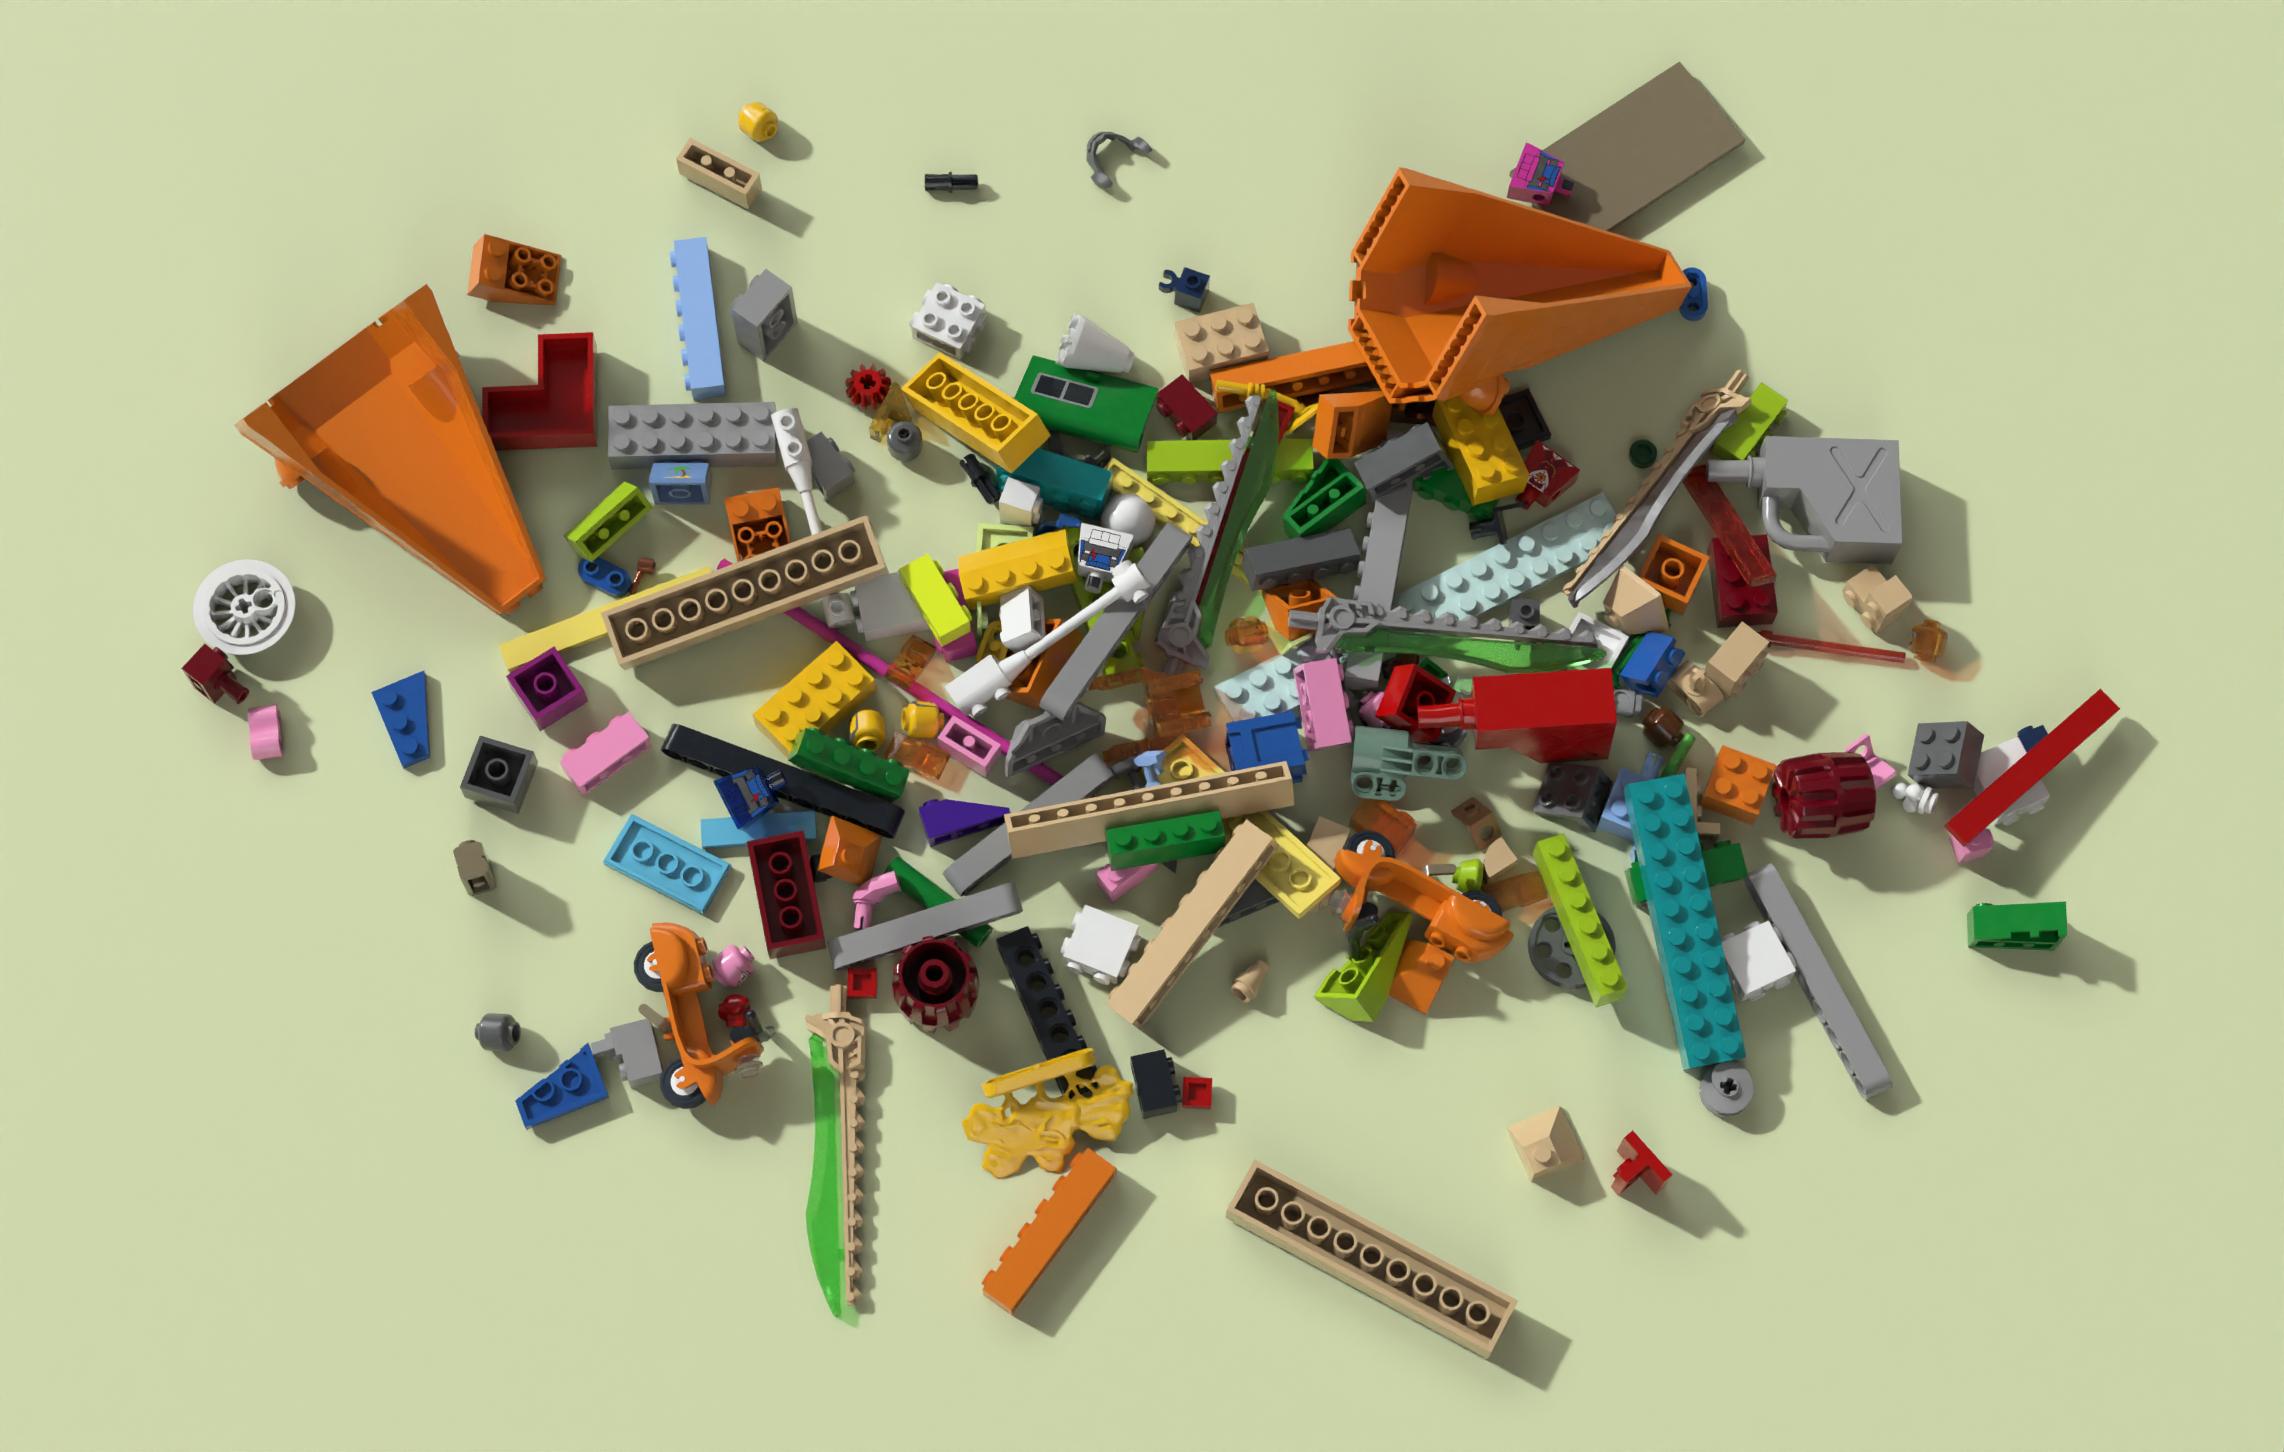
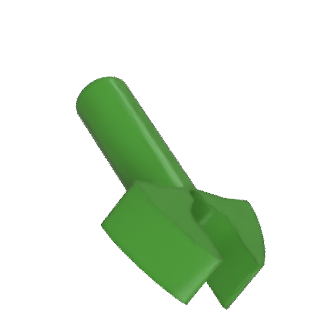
M1686 733L1659 778L1676 775L1681 763L1696 740L1694 735Z

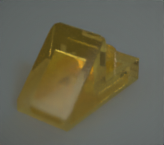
M896 382L891 386L869 427L870 438L880 443L895 421L912 422L900 385Z

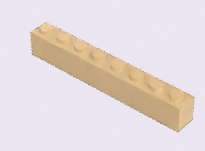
M1247 819L1243 824L1238 825L1231 835L1232 839L1226 847L1218 850L1210 868L1199 875L1196 881L1197 885L1191 893H1187L1181 899L1179 909L1173 917L1170 916L1165 920L1161 927L1162 931L1157 938L1151 940L1146 945L1144 955L1138 963L1136 962L1130 966L1126 973V979L1120 986H1116L1111 991L1106 1005L1137 1029L1141 1030L1280 846L1273 838Z

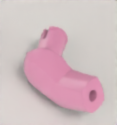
M895 871L873 877L856 889L852 898L856 904L852 929L860 931L862 920V929L871 927L873 907L877 906L885 896L901 890Z

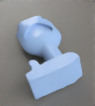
M1146 751L1133 759L1137 766L1143 767L1147 781L1145 788L1162 785L1157 775L1164 772L1162 763L1163 759L1167 757L1165 751Z

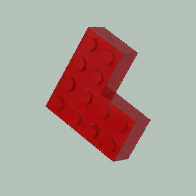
M593 332L538 334V385L482 387V418L495 451L597 447V344Z

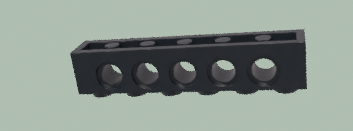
M1026 926L997 938V949L1046 1060L1086 1049L1087 1045L1083 1036L1077 1037L1073 1028L1077 1023L1071 1009L1066 1011L1062 1001L1065 1000L1062 988L1059 983L1054 985L1050 975L1054 974L1048 958L1043 959L1039 949L1043 947L1036 932L1032 934L1029 927ZM1027 955L1031 956L1034 962L1029 966H1024L1018 962L1019 959ZM1035 981H1041L1045 984V988L1042 991L1036 992L1030 988V985ZM1045 1007H1053L1057 1013L1053 1017H1045L1041 1014V1011ZM1062 1032L1068 1036V1040L1064 1043H1056L1052 1037L1056 1033ZM1095 1063L1087 1068L1078 1070L1076 1076L1091 1080L1097 1071ZM1064 1076L1056 1077L1055 1081L1061 1094L1064 1095L1069 1083ZM1097 1082L1091 1083L1094 1088H1097ZM1078 1084L1076 1085L1080 1094L1090 1091L1085 1085L1084 1088H1080ZM1073 1090L1069 1092L1070 1099L1075 1096Z

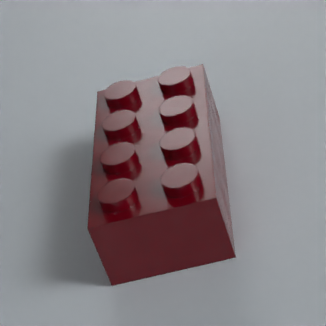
M804 831L747 841L769 958L775 959L827 948Z

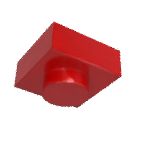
M848 968V999H877V968Z
M1183 1077L1182 1108L1211 1109L1212 1078Z

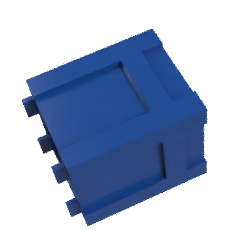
M1294 711L1226 723V738L1224 742L1231 771L1287 761L1293 784L1302 782V775L1307 774L1305 761H1309L1307 749H1301L1297 729H1302L1300 717L1295 718Z

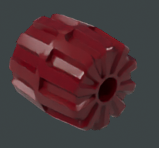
M1852 752L1813 753L1784 759L1775 767L1773 773L1775 782L1771 788L1772 796L1776 799V805L1773 810L1775 816L1781 819V831L1788 833L1789 838H1832L1861 832L1870 827V822L1874 820L1876 789L1871 768L1861 754Z
M931 935L922 937V942L915 946L908 944L901 952L899 963L894 966L892 980L894 999L904 1018L910 1024L917 1023L922 1025L924 1032L935 1033L936 1029L944 1027L947 1031H952L959 1027V1022L962 1018H969L975 1009L980 983L977 968L969 952H964L959 947L957 941L949 937L943 941L935 940Z

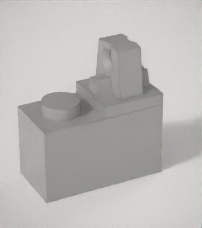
M648 1019L612 1027L609 1033L604 1034L605 1039L591 1043L595 1059L609 1056L610 1060L618 1059L619 1063L624 1062L619 1064L623 1081L628 1080L631 1089L660 1081L663 1067L653 1025Z

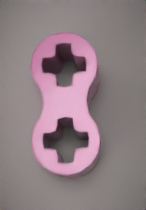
M278 705L249 708L248 722L253 760L282 757L284 749L281 733V715Z

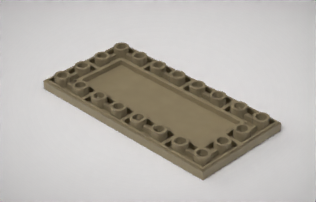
M1679 61L1545 148L1543 151L1564 162L1561 177L1575 181L1570 197L1555 192L1550 205L1532 204L1538 210L1610 232L1743 145L1745 138ZM1516 168L1510 171L1509 176L1511 178L1513 177Z

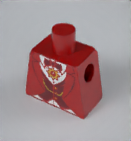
M1537 440L1524 462L1529 473L1525 490L1516 497L1515 502L1528 501V505L1521 507L1524 510H1528L1535 501L1543 507H1548L1577 481L1580 469Z

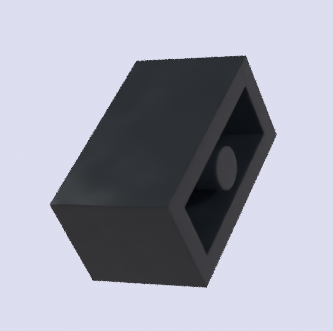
M1165 1049L1131 1056L1130 1065L1143 1119L1177 1112V1103L1182 1102L1179 1086H1173L1171 1075L1175 1074L1172 1057H1166Z

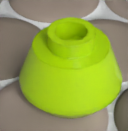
M1479 859L1460 862V866H1456L1457 870L1452 875V883L1457 884L1456 889L1462 893L1480 891L1484 864Z

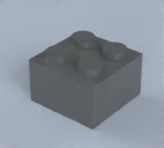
M1968 721L1918 723L1908 776L1924 786L1925 789L1927 787H1974L1984 734Z
M479 736L460 785L464 797L519 814L538 764L534 751Z

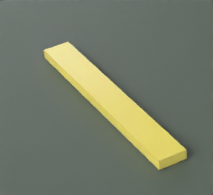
M1111 458L1103 469L1113 472L1112 492L1114 494L1134 493L1140 496L1151 507L1156 523L1164 527L1170 522L1193 536L1190 543L1191 547L1200 545L1196 530L1200 525H1207V521L1115 458ZM1235 542L1224 569L1250 587L1241 565L1245 547ZM1256 590L1259 594L1262 595L1261 590Z
M710 566L499 644L509 673L515 671L554 646L560 654L606 637L608 632L601 612L712 572Z

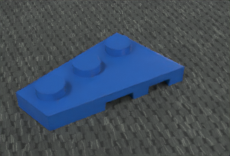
M425 671L371 692L403 769L429 759L430 744Z
M589 1043L580 1048L581 1051L572 1058L560 1064L559 1068L547 1078L540 1080L515 1100L526 1130L609 1098Z

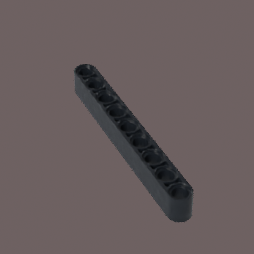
M674 723L671 725L661 748L665 755L724 778H730V780H732L731 775L754 769L752 772L760 770V777L765 776L775 797L829 817L835 816L881 834L886 838H895L905 814V810L898 805L680 724ZM780 771L785 782L775 787L770 776Z

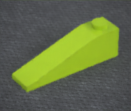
M1388 912L1380 920L1379 924L1374 926L1365 935L1367 941L1360 947V958L1352 959L1348 953L1346 955L1348 961L1338 971L1333 969L1326 976L1314 995L1316 1001L1352 1021L1374 1022L1387 1001L1412 920L1411 913Z

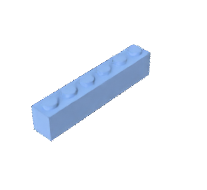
M706 237L674 241L675 251H670L672 268L677 267V276H673L674 291L680 292V300H675L677 316H682L683 325H678L680 341H685L686 349L681 350L683 366H688L689 374L684 375L686 391L692 392L693 400L726 396L707 239Z

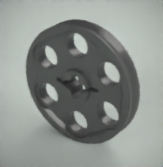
M1552 907L1536 920L1528 940V952L1532 965L1540 976L1555 986L1566 989L1585 988L1587 986L1577 961L1574 959L1575 956L1571 948H1565L1568 939L1555 907ZM1597 912L1615 955L1616 944L1613 931L1604 917ZM1548 919H1554L1560 924V929L1556 932H1550L1545 928L1544 922ZM1541 944L1550 947L1552 954L1547 958L1540 957L1536 952V947ZM1560 965L1569 967L1571 976L1565 979L1560 978L1556 974V968Z

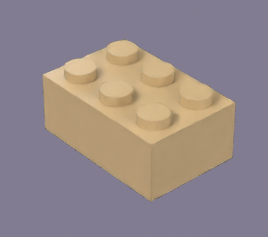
M1254 303L1176 321L1174 324V338L1187 380L1190 383L1210 379L1209 371L1268 359L1269 350Z

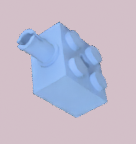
M1648 753L1640 774L1622 767L1620 768L1597 828L1634 842L1623 788L1631 783L1657 779L1661 766L1664 763L1663 757L1658 755L1655 764L1652 765L1655 754Z

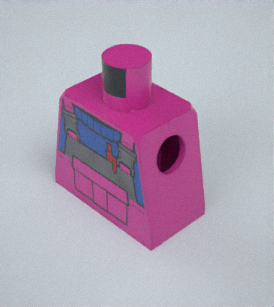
M1526 143L1511 179L1507 198L1547 206L1550 205L1555 192L1570 197L1575 181L1561 177L1564 167L1562 160Z

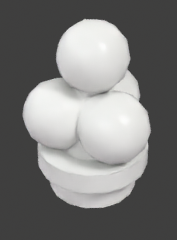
M1898 782L1891 788L1893 797L1904 799L1903 808L1909 813L1917 811V813L1922 815L1924 813L1931 815L1939 797V793L1934 792L1933 788L1927 787L1925 789L1924 786L1917 783L1907 787L1905 783Z

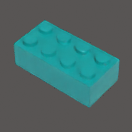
M1039 448L1012 473L999 465L996 466L997 489L1003 492L1008 477L1040 487V498H1043V504L1052 506L1054 510L1060 513L1071 512L1077 514L1080 518L1089 522L1095 520L1101 522L1103 508L1112 495V471Z

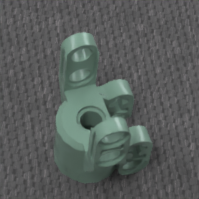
M1355 727L1350 783H1352V789L1358 797L1397 801L1405 795L1406 783L1404 778L1409 775L1455 780L1463 777L1466 773L1467 762L1462 751L1455 746L1412 742V735L1409 731ZM1428 755L1431 757V760L1426 764H1420L1417 762L1419 757ZM1451 758L1459 759V763L1454 767L1446 766V762ZM1462 767V770H1461L1459 773H1457V774H1451V773H1449V772H1456L1457 770H1459V769ZM1369 777L1372 780V784L1369 787L1361 788L1357 785L1359 778ZM1377 777L1382 780L1380 790H1377ZM1391 780H1396L1399 786H1395L1393 791L1389 790L1388 785L1391 784Z

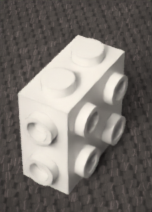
M936 282L933 289H928L922 301L923 307L920 312L916 311L911 318L912 338L961 360L965 352L970 353L975 343L974 336L977 331H982L986 325L988 316H986L985 304L975 296L970 295L968 297L959 293L955 287L949 284L942 285Z
M1085 905L1082 913L1077 911L1071 927L1075 930L1072 937H1066L1061 947L1060 953L1064 954L1063 964L1067 965L1066 968L1076 974H1083L1085 972L1093 975V979L1101 984L1109 985L1113 983L1117 985L1119 978H1125L1130 968L1131 962L1127 961L1130 952L1136 953L1142 936L1138 935L1139 925Z
M1769 920L1762 924L1759 921L1753 922L1743 929L1744 932L1736 936L1734 933H1730L1720 938L1729 980L1740 1002L1750 999L1751 1002L1756 1001L1766 995L1765 991L1772 987L1778 990L1789 985L1792 982L1790 979L1796 972L1794 957L1790 952L1786 953L1781 944L1783 940L1779 930L1776 927H1772Z

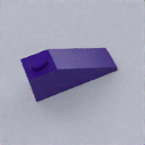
M939 799L929 800L922 807H919V816L930 847L1005 823L1004 814L1011 813L1007 807L949 799L941 801Z

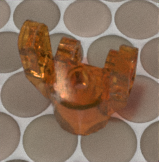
M1135 668L1096 677L1088 688L1089 691L1095 689L1104 691L1142 682L1147 712L1154 737L1114 745L1109 750L1102 751L1104 762L1130 758L1143 754L1146 751H1160L1183 732L1212 726L1211 714L1209 711H1205L1201 696L1200 684L1204 680L1201 677L1200 670L1168 675L1144 668Z

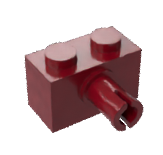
M204 643L181 668L193 688L214 704L224 693L237 704L242 703L249 695V689L236 681L237 678L232 671L234 666L227 660L228 656L218 647L211 649Z

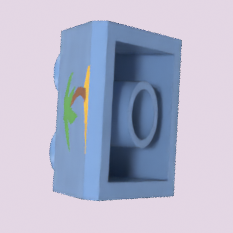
M664 460L660 463H653L649 485L654 503L710 504L711 471L709 463H704L700 460H691L688 463Z

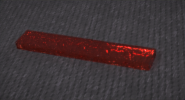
M1706 465L1695 466L1682 483L1748 586L1751 588L1775 582L1777 574L1718 483L1706 481Z

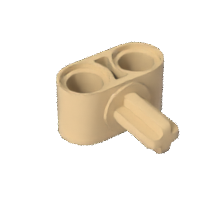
M1686 661L1674 671L1667 686L1697 716L1703 717L1723 699V694L1706 676L1707 671L1704 668L1700 670L1692 662Z

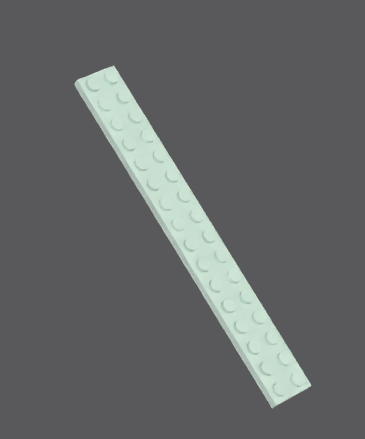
M1602 492L1506 540L1507 544H1498L1396 595L1392 610L1402 606L1407 609L1410 615H1413L1425 609L1431 612L1430 614L1434 618L1449 612L1454 615L1457 621L1469 615L1479 618L1511 602V599H1516L1585 564L1589 559V551L1601 543L1602 533L1612 528L1617 514ZM1389 630L1383 665L1445 634ZM1314 636L1307 643L1282 656L1280 653L1214 686V691L1232 722L1294 711L1300 708L1293 669L1303 663L1326 660V657L1331 655L1330 652L1316 653L1317 645ZM1341 638L1334 646L1336 653L1340 651L1343 653V657L1338 658L1340 664L1342 660L1347 661L1349 652H1344L1346 638Z

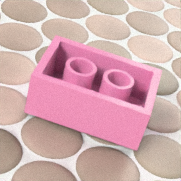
M1337 658L1303 663L1294 668L1293 672L1308 752L1338 748L1351 743V737H1354V728L1352 721L1347 719L1346 709H1349V700L1347 693L1342 691L1341 681H1344V672L1342 665L1337 664Z

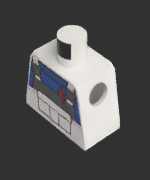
M1086 523L1081 524L1077 574L1087 577L1085 590L1091 593H1100L1103 581L1113 583L1111 579L1114 577L1111 571L1128 559L1133 548L1134 535Z

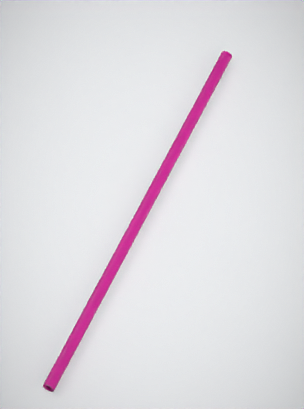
M724 558L718 564L717 570L733 563ZM800 606L783 612L831 644L837 641L854 659L918 700L935 703L939 708V713H943L944 717L950 720L954 715L1001 744V753L1007 756L1011 742L971 716L964 715L960 709L834 628H828L826 623ZM1044 763L1027 769L1052 786L1064 777Z

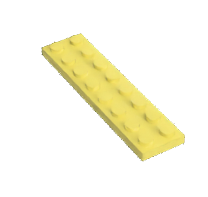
M1182 734L1162 750L1165 751L1167 757L1163 759L1162 763L1164 772L1157 775V778L1162 784L1225 772ZM1141 768V772L1145 776L1144 770ZM1267 810L1221 819L1225 833L1224 847L1232 839L1231 835L1238 825L1243 824L1246 819L1280 845L1255 879L1298 919L1303 917L1341 884V878Z

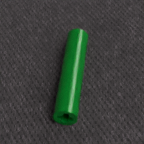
M899 856L894 858L884 871V873L895 871L900 882L901 891L925 909L956 900ZM985 924L958 934L973 946L979 948L988 939L993 931V927Z

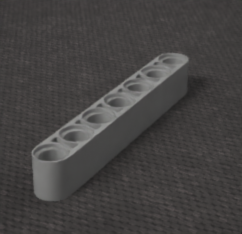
M1096 753L1020 811L1091 798L1106 787L1115 778V774ZM1002 824L943 872V876L960 897L971 892L1012 860L1006 824Z
M1008 883L832 939L827 942L834 970H843L903 951L908 944L915 946L922 942V937L932 935L935 940L1019 914L1023 912V908L1015 883Z

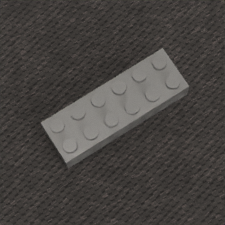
M775 402L608 406V459L611 470L652 469L653 463H660L664 460H672L676 463L700 460L704 463H709L710 467L777 466V437L771 415L777 412Z

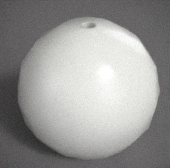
M1121 493L1110 499L1104 506L1101 515L1102 528L1134 535L1133 547H1137L1147 541L1152 535L1156 518L1151 507L1140 496L1134 493Z

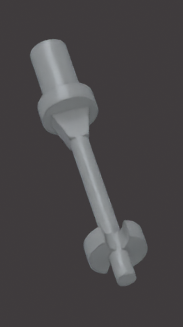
M1333 647L1330 651L1331 655L1327 656L1326 659L1337 658V664H1340L1338 658L1343 657L1342 651L1336 653ZM1344 688L1348 696L1349 710L1355 725L1365 724L1358 714L1359 704H1361L1360 698L1357 699L1351 689Z

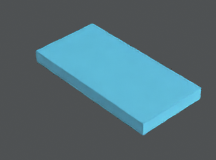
M633 814L630 815L603 861L605 866L703 916L732 868L730 863Z

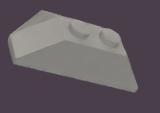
M1078 702L1065 721L1060 720L1047 711L1038 717L1022 721L1016 726L1005 761V776L1009 778L1104 735L1105 715Z

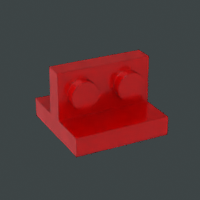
M1632 1130L1623 1138L1617 1149V1152L1625 1161L1617 1168V1172L1613 1175L1615 1180L1611 1188L1619 1196L1636 1180L1641 1178L1656 1195L1665 1188L1673 1174Z

